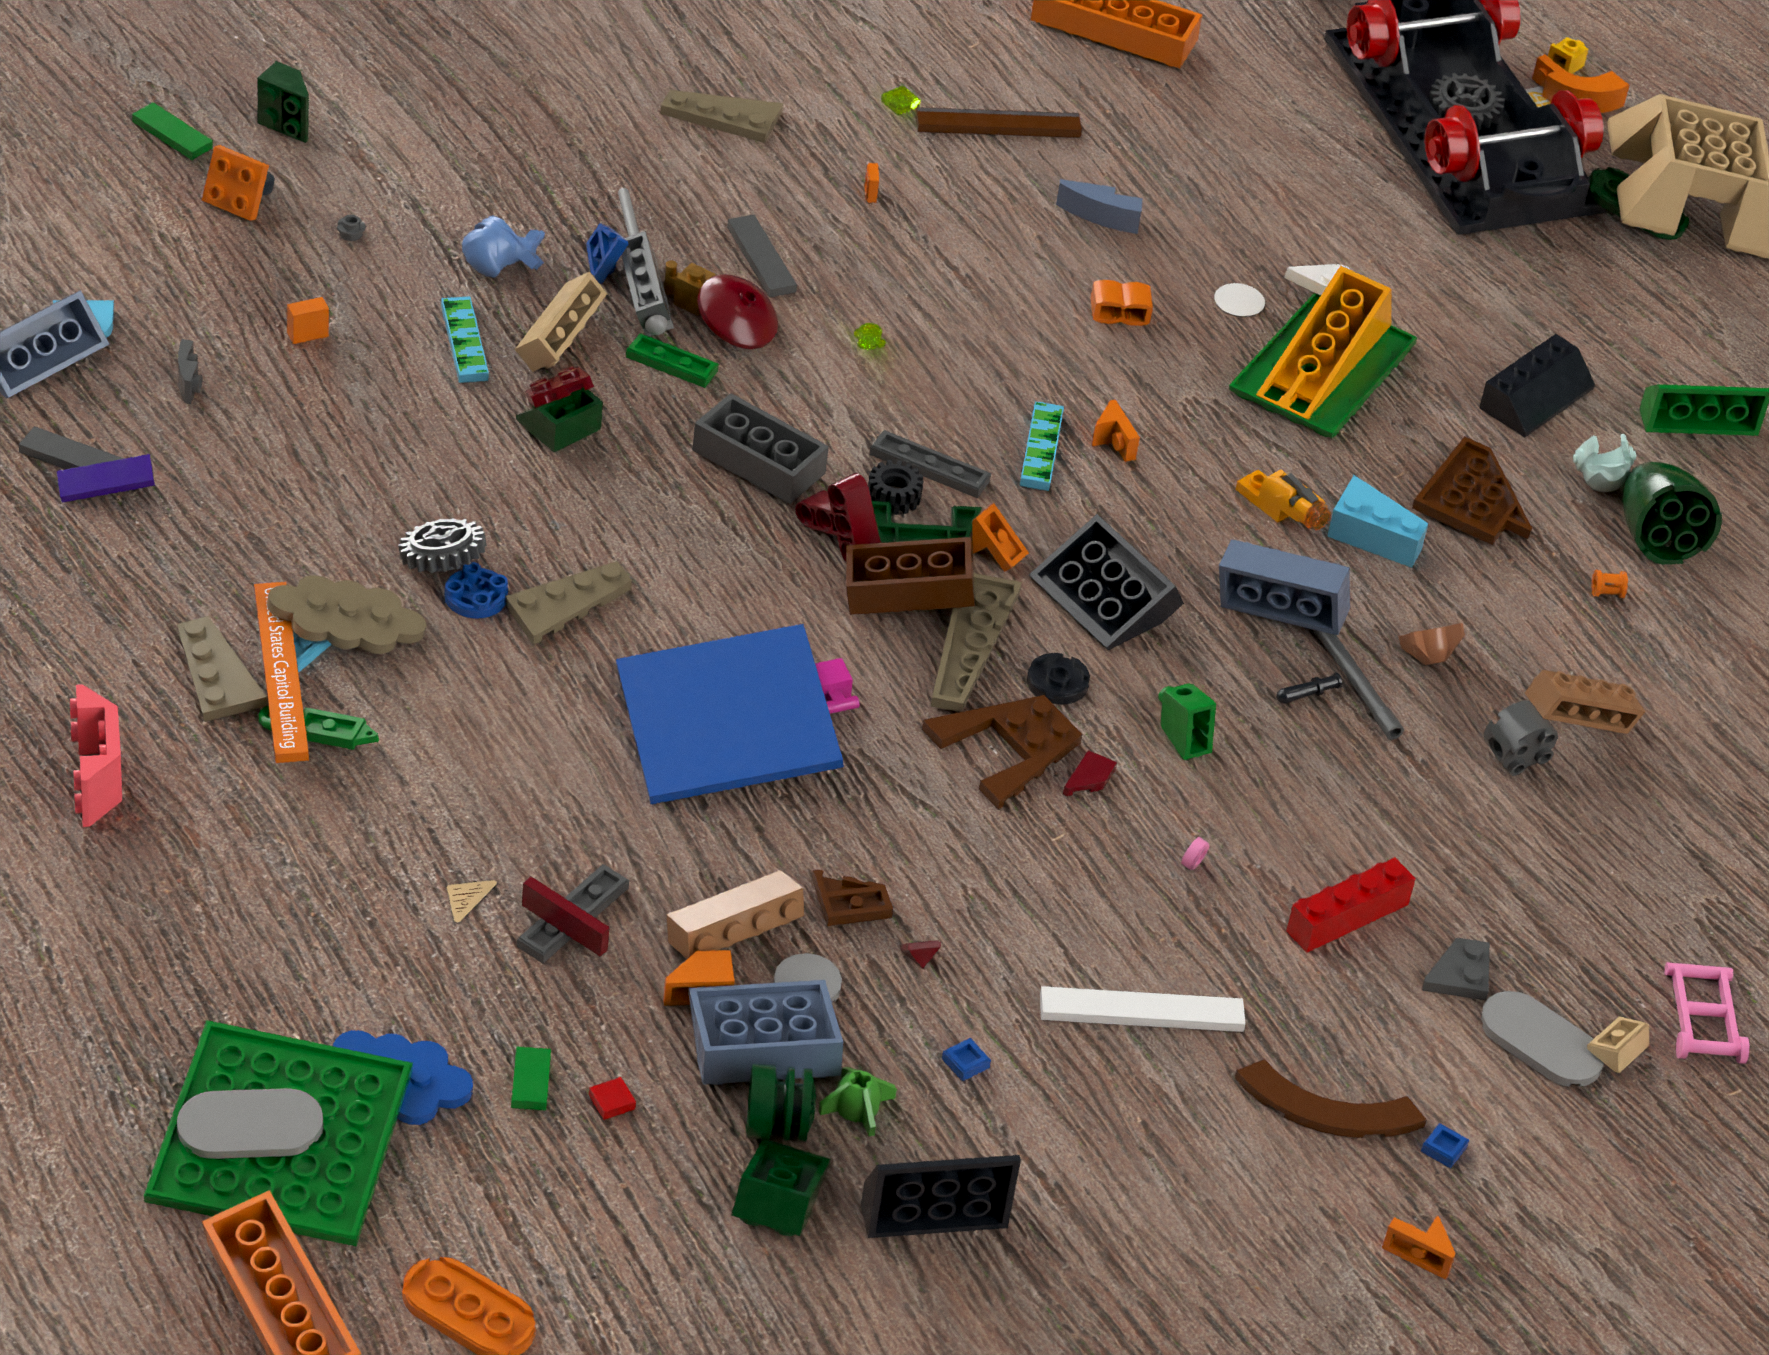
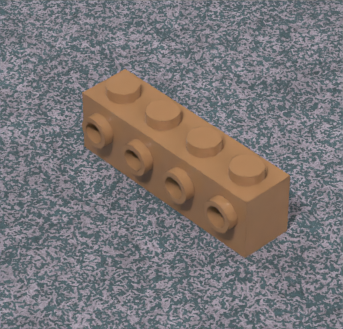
M1542 670L1525 691L1526 696L1543 719L1628 734L1646 712L1635 698V691L1626 684L1622 683L1619 685L1602 679H1588L1582 675L1573 676L1561 671Z
M780 870L666 914L668 943L688 959L696 951H717L752 936H758L780 925H786L804 916L803 887Z

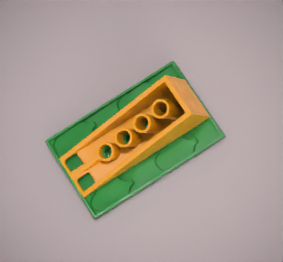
M1340 265L1321 295L1312 294L1229 384V390L1240 398L1253 401L1267 411L1281 414L1291 422L1304 425L1321 436L1333 438L1347 421L1357 413L1391 371L1400 364L1416 344L1417 337L1391 325V288Z

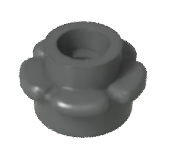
M356 215L344 216L338 221L337 226L340 237L347 241L359 240L366 229L365 223Z

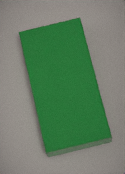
M516 1046L511 1108L546 1111L551 1049Z

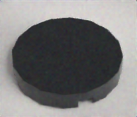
M1062 653L1043 654L1035 658L1028 669L1027 684L1030 691L1036 697L1045 695L1052 704H1072L1081 700L1089 688L1090 673L1087 667L1075 657H1071V659L1065 658Z

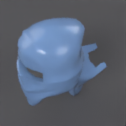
M491 215L476 224L474 230L464 237L462 252L466 261L477 272L486 277L495 278L505 266L519 261L524 262L531 269L538 270L544 262L536 254V249L544 239L545 233L542 230H530L525 237H520L503 219L496 215Z

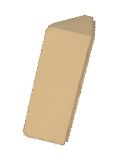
M1619 1016L1587 1044V1050L1610 1069L1620 1073L1649 1046V1024Z

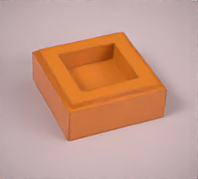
M868 163L864 183L865 200L867 203H877L879 187L878 163Z

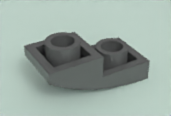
M181 339L178 352L179 390L186 404H191L195 393H200L203 377L198 375V354L194 353V342Z

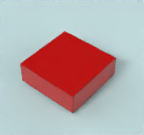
M622 1077L589 1087V1097L603 1120L636 1109V1100Z

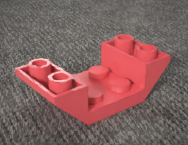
M83 684L76 685V698H70V717L77 718V722H71L72 742H78L79 755L99 754L80 756V770H73L74 791L81 790V793L74 794L75 814H82L83 827H90L122 801L119 717L117 705Z

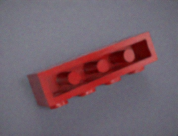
M1396 857L1384 863L1379 862L1372 866L1371 869L1358 875L1353 874L1343 882L1334 886H1327L1315 895L1296 901L1291 908L1286 932L1308 953L1408 906L1416 878Z

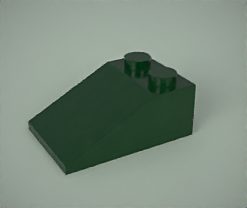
M762 1140L741 1176L731 1216L740 1218L742 1222L748 1225L757 1226L761 1224L774 1228L777 1233L784 1236H801L809 1220L831 1159L774 1141Z

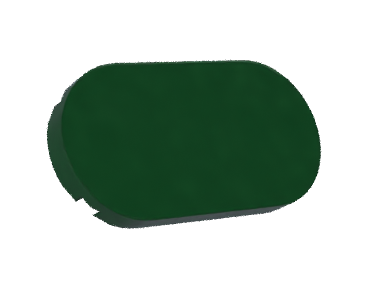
M1601 167L1596 168L1587 179L1590 183L1588 189L1589 196L1602 208L1621 217L1617 187L1630 175L1613 167H1607L1606 170H1600ZM1682 212L1674 236L1665 233L1659 234L1644 228L1641 229L1658 238L1673 240L1680 238L1689 226L1688 214L1685 216Z

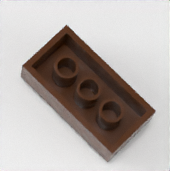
M971 537L847 545L846 589L850 615L974 607V563Z

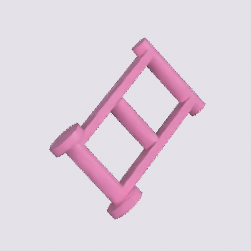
M1666 962L1665 975L1672 976L1681 1027L1676 1041L1677 1058L1686 1059L1688 1052L1736 1056L1737 1063L1746 1064L1749 1057L1748 1037H1739L1729 981H1732L1733 968ZM1683 977L1717 980L1722 1004L1687 1001ZM1690 1015L1723 1017L1729 1042L1694 1039Z

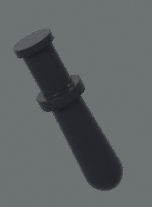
M1333 673L1332 676L1322 679L1314 677L1311 679V682L1280 689L1276 694V698L1280 703L1286 704L1313 694L1320 696L1325 690L1341 688L1342 679L1338 673Z

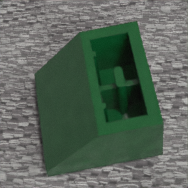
M275 61L257 78V123L306 143L309 134V94L300 70Z
M581 388L570 393L571 395L536 408L532 407L516 415V420L551 451L556 452L601 430L603 401L590 390Z

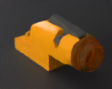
M1258 469L1237 481L1235 490L1277 523L1290 516L1309 529L1320 530L1330 520L1331 511L1328 509L1325 501L1315 494L1312 489L1302 484L1292 473L1287 474L1280 469L1266 476Z

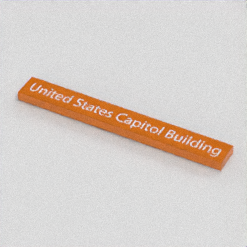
M286 582L254 584L275 763L309 761L292 622L277 618L267 608L270 590L276 586L287 584Z

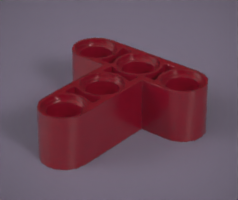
M853 473L831 484L827 491L821 490L798 502L795 506L797 518L804 526L837 536L840 552L845 561L847 545L881 543L869 487L866 480L858 473Z

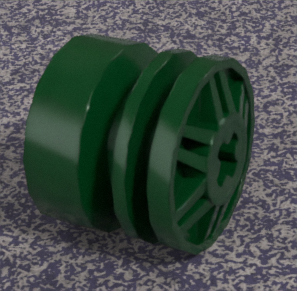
M752 1064L747 1106L746 1138L769 1140L773 1126L776 1124L781 1125L783 1141H789L791 1126H797V1142H807L809 1130L814 1122L816 1089L812 1069L803 1068L801 1084L795 1083V1067H789L785 1082H778L775 1065Z

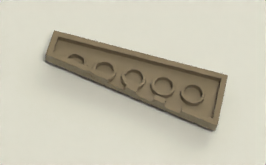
M974 573L975 606L953 608L932 695L931 707L957 712L963 711L1020 595L1022 582Z

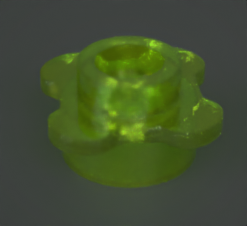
M865 323L854 331V337L858 339L857 346L861 349L872 350L876 347L883 348L886 345V341L882 339V328L877 324Z

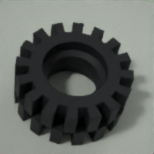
M887 460L886 465L880 462L877 467L874 466L869 474L868 487L871 501L891 503L893 515H899V510H902L903 514H907L909 509L914 511L917 505L919 506L924 481L923 475L919 474V469H912V464L910 463L903 466L902 461L897 460V464H893L892 460ZM889 486H896V487H900V488H899V489H897V488H891V487H889Z

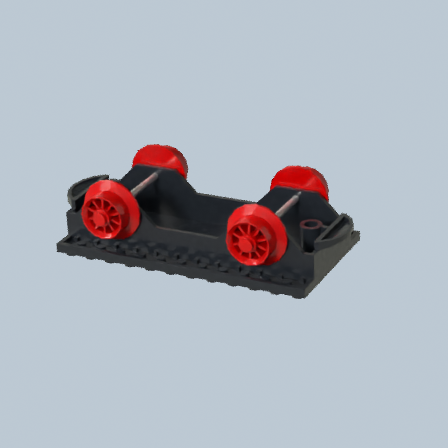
M1367 0V2L1355 3V6L1349 11L1347 27L1326 30L1324 39L1457 235L1606 213V209L1595 203L1588 194L1590 183L1587 179L1589 177L1583 170L1581 160L1585 153L1597 151L1603 140V119L1596 102L1591 98L1577 99L1570 91L1559 90L1553 95L1550 104L1537 107L1500 55V42L1513 39L1517 36L1520 28L1521 16L1518 0ZM1453 73H1456L1458 76H1463V73H1466L1471 77L1477 75L1480 80L1487 79V84L1489 86L1496 85L1495 91L1502 92L1501 98L1505 100L1501 118H1498L1496 124L1491 122L1489 128L1481 125L1480 130H1478L1470 112L1462 105H1453L1447 110L1445 118L1439 117L1437 111L1429 103L1431 87L1435 85L1436 79L1442 80L1443 75L1451 78Z

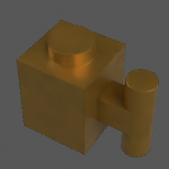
M669 260L665 266V294H674V305L698 316L700 314L698 307L699 290L709 278L716 276V274L694 263H691L679 273L677 272V262Z

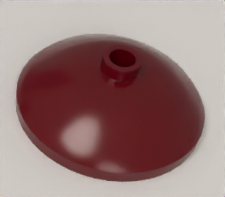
M721 274L709 278L700 288L698 307L701 316L708 327L724 341L743 349H759L769 344L775 337L778 330L776 311L768 296L754 283L742 277Z

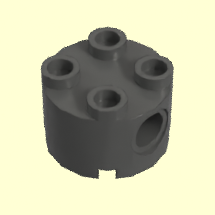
M1524 700L1508 706L1497 714L1500 720L1496 724L1491 720L1484 731L1485 742L1512 776L1519 775L1526 767L1536 763L1545 764L1554 755L1552 748L1558 739L1557 731L1548 719L1542 718L1530 701Z

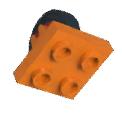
M217 145L213 149L201 201L252 221L257 218L262 195H268L272 192L275 179L268 172L269 165L222 145Z

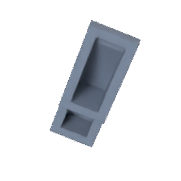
M1060 179L1056 205L1095 224L1137 234L1143 198L1115 194L1116 187Z

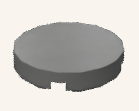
M803 953L784 959L776 968L773 983L825 980L831 1002L839 998L842 978L839 969L830 960L820 955Z

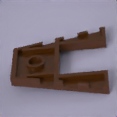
M1045 695L925 719L922 725V730L940 749L993 727L1025 760L980 780L979 790L998 810L1004 806V802L1011 796L1016 797L1021 793L1029 781L1033 778L1038 779L1043 775L1045 768L1054 762L1056 764L1081 744L1083 735Z

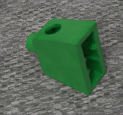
M1187 683L1176 687H1164L1158 694V699L1162 703L1160 724L1183 760L1212 753L1216 702L1194 684Z

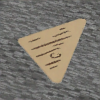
M491 880L448 885L447 891L454 921L460 922L491 891L497 882Z

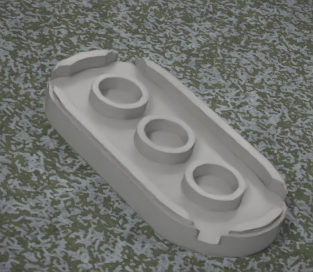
M1504 991L1492 995L1484 1003L1481 1019L1485 1034L1496 1044L1549 1080L1562 1086L1570 1087L1571 1084H1579V1087L1590 1085L1600 1076L1604 1063L1587 1050V1044L1593 1038L1533 997L1520 992Z
M297 1089L208 1091L192 1097L183 1105L178 1114L177 1129L181 1143L190 1148L192 1153L203 1158L292 1156L309 1149V1145L320 1138L323 1131V1113L319 1103L311 1095Z

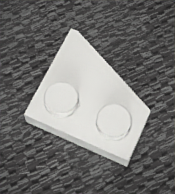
M1340 265L1288 267L1284 278L1321 295Z

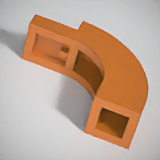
M1547 55L1537 57L1532 79L1544 88L1542 96L1551 102L1553 95L1559 90H1568L1577 99L1591 98L1594 100L1601 113L1624 107L1630 86L1613 71L1596 77H1582L1571 74Z

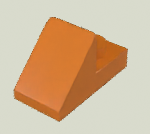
M1116 399L1110 400L1095 425L1092 446L1112 443L1114 449L1120 453L1125 462L1136 460L1140 437Z
M993 503L972 520V552L975 554L987 547L1002 570L1006 572L1013 568L1029 552Z
M1438 1215L1427 1232L1394 1217L1388 1226L1382 1249L1445 1280L1449 1276L1456 1254Z

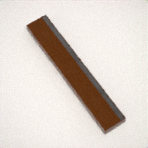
M916 107L915 114L917 132L1081 138L1082 134L1079 113Z

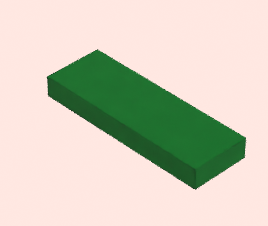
M154 102L132 114L133 123L191 160L213 149V140Z
M641 333L626 349V358L703 388L708 385L718 372V363Z

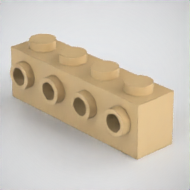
M590 271L565 283L515 348V351L532 372L542 367L549 369L560 360L559 357L572 344L574 337L585 327L587 320L597 311V307L606 297V291Z

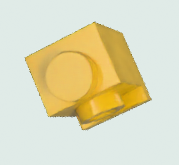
M1566 37L1558 44L1553 43L1550 45L1548 57L1567 72L1574 74L1585 65L1589 49L1585 47L1581 40ZM1562 59H1566L1565 65L1560 63Z

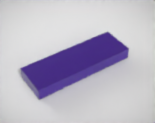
M150 454L57 471L62 503L155 486Z

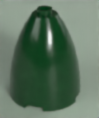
M1645 462L1639 464L1628 475L1623 490L1625 520L1635 543L1649 560L1661 565L1684 564L1683 560L1693 557L1700 551L1705 553L1712 546L1721 529L1722 513L1716 498L1701 481L1689 472L1664 462ZM1669 540H1671L1670 547L1662 546L1666 544Z

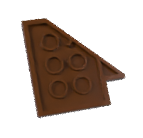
M1465 436L1416 496L1412 509L1426 516L1441 521L1491 545L1495 543L1504 529L1526 539H1529L1532 527L1492 449Z

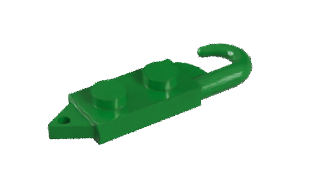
M265 706L260 710L258 719L263 728L271 731L269 706ZM305 707L303 710L307 741L352 750L357 745L379 742L378 733L366 724L365 718Z

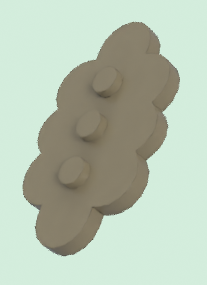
M306 576L299 581L297 587L289 585L274 587L270 590L267 599L268 610L277 618L292 621V629L298 636L309 641L327 640L335 647L341 649H351L360 646L374 654L388 653L395 648L397 642L411 644L423 639L427 627L423 616L416 611L402 608L400 598L392 591L384 588L366 589L358 582L351 580L334 583L322 576Z

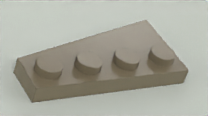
M670 90L661 104L660 114L765 143L783 112L784 103Z
M616 561L505 596V606L531 643L535 645L541 642L542 636L550 631L555 634L562 630L564 623L571 619L577 618L579 620L588 615V610L596 605L602 607L630 591L632 580L619 562Z
M209 616L177 624L205 722L268 706L267 696Z

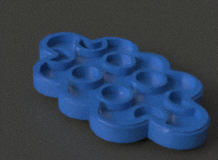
M351 1030L342 1033L333 1044L334 1047L413 1063V1071L398 1115V1119L403 1123L410 1125L427 1123L435 1117L439 1107L457 1108L463 1106L470 1100L473 1094V1079L471 1075L463 1068L448 1065V1054L445 1048L438 1043L418 1041L411 1044L405 1037L398 1034H385L375 1038L367 1032Z

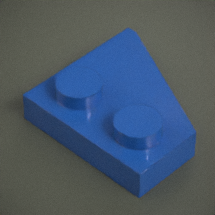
M599 223L587 241L586 246L590 272L602 284L608 274L614 272L618 259L629 243L610 226Z

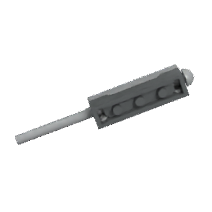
M621 188L618 191V196L628 237L625 239L629 243L622 253V259L635 312L646 336L661 335L665 331L673 329L674 326L657 259L646 231L639 233L629 190Z

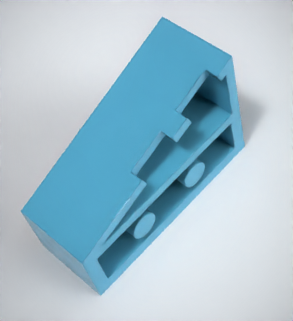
M1353 475L1333 510L1327 536L1412 568L1422 550L1428 523Z

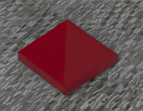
M939 940L902 944L900 947L901 952L923 969L941 948V942Z

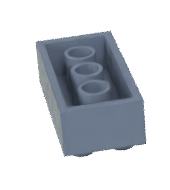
M1232 539L1219 564L1221 607L1339 635L1350 610V567Z

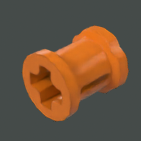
M1597 569L1594 570L1591 582L1593 597H1599L1600 594L1617 595L1618 598H1625L1628 588L1626 571L1612 574L1602 573L1601 570Z

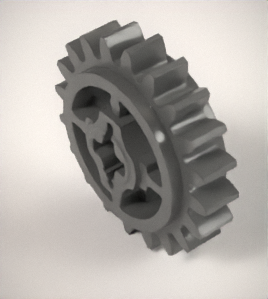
M1453 73L1451 78L1443 75L1442 80L1436 79L1435 85H1432L1429 94V103L1432 104L1439 117L1445 118L1447 110L1453 105H1462L1470 112L1478 130H1480L1481 125L1489 128L1491 122L1497 123L1498 118H1501L1505 100L1501 98L1502 92L1495 91L1496 85L1489 86L1487 79L1480 80L1477 75L1471 77L1466 73H1463V76Z
M455 518L439 519L426 522V524L421 526H415L413 532H406V537L400 538L401 544L398 545L403 565L408 564L409 569L417 567L418 572L425 570L430 571V573L446 572L452 569H459L465 564L470 565L472 559L480 558L479 553H484L485 546H487L482 526H477L476 522L467 523V519L455 520Z

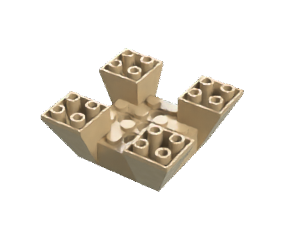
M1662 94L1608 119L1607 125L1612 155L1620 159H1630L1643 163L1640 168L1617 187L1621 222L1623 224L1674 236L1688 194L1693 197L1711 199L1718 203H1725L1720 212L1726 248L1735 252L1753 254L1760 258H1769V152L1762 119Z

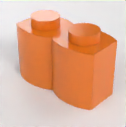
M1098 280L1093 283L1090 299L1094 321L1104 324L1122 322L1135 326L1150 324L1153 304L1149 285L1140 282L1121 284L1113 280Z

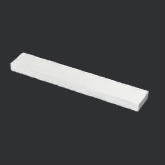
M1041 986L1040 991L1041 1020L1244 1032L1245 1028L1242 998Z

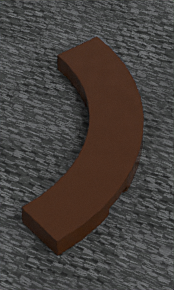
M1265 1059L1236 1070L1235 1079L1257 1101L1264 1106L1269 1104L1271 1107L1284 1113V1118L1323 1133L1354 1138L1383 1134L1384 1137H1391L1424 1128L1427 1121L1408 1096L1380 1103L1341 1102L1318 1096L1293 1084L1279 1074Z

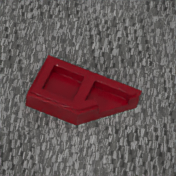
M1088 750L1064 786L1063 795L1072 796L1073 792L1087 789L1090 792L1103 790L1114 774L1117 762Z

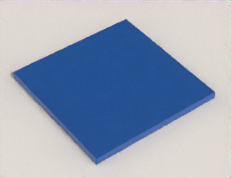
M804 624L616 659L617 670L650 804L844 767L842 754Z

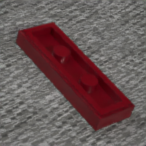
M530 876L523 882V907L601 957L608 951L609 926Z

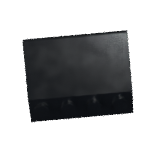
M1098 514L1029 574L1030 578L1107 650L1162 624L1184 604L1176 586Z
M1020 1155L877 1165L864 1181L861 1199V1209L867 1237L880 1238L1008 1228L1021 1163Z

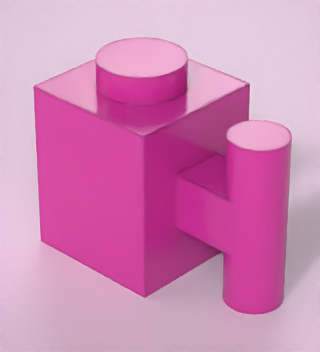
M838 658L815 663L829 713L859 708L860 704L857 695L851 696L853 679L843 659Z

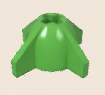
M843 1067L841 1072L842 1079L838 1082L836 1090L820 1101L818 1111L820 1115L838 1112L846 1120L862 1122L868 1136H874L876 1129L874 1117L879 1111L880 1102L895 1099L897 1089L894 1084L874 1077L869 1072L851 1067Z

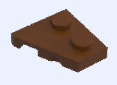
M813 870L812 882L827 926L892 918L893 906L884 884L871 881L862 882L857 878L843 876L842 881L823 877L824 871Z

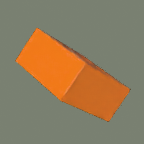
M323 297L287 304V334L293 344L329 337V307Z

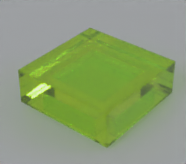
M904 85L882 93L881 102L898 116L916 109L920 105V99Z

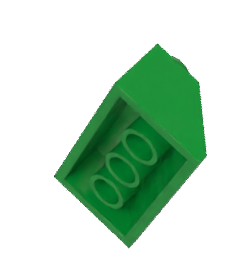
M1657 384L1645 388L1639 410L1646 432L1758 436L1769 404V388Z

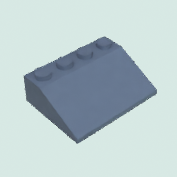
M825 980L689 988L697 1061L703 1085L750 1082L752 1064L775 1065L777 1080H785L789 1067H795V1079L802 1078L803 1068L812 1069L813 1077L817 1078L841 1076L843 1039Z

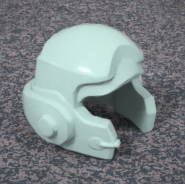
M1620 434L1621 446L1613 451L1598 454L1599 443L1597 436L1594 435L1575 451L1573 462L1578 472L1583 473L1586 484L1593 490L1612 492L1624 486L1630 474L1631 466L1634 464V460H1636V452L1633 451L1632 446H1629L1625 434Z

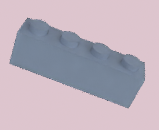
M81 290L0 331V393L6 399L109 345Z

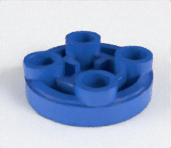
M471 562L470 565L465 564L462 570L452 574L446 581L444 593L446 604L452 611L464 617L487 618L493 616L505 607V596L508 595V579L504 575L481 568L478 563Z

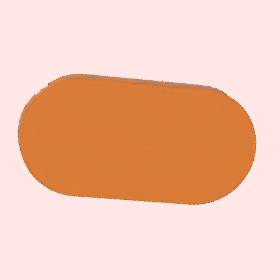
M440 1257V1260L430 1261V1258L414 1264L405 1274L402 1298L406 1308L415 1317L477 1355H521L531 1346L535 1337V1320L531 1307L518 1296L464 1263L449 1257Z

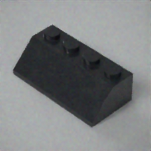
M1554 334L1486 381L1479 409L1525 438L1593 390L1595 383L1579 348L1568 342L1565 338Z

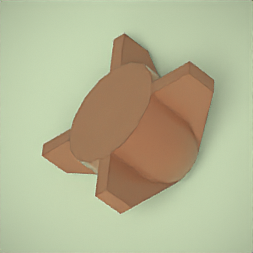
M1463 623L1411 632L1399 636L1401 649L1424 665L1446 662L1465 636Z

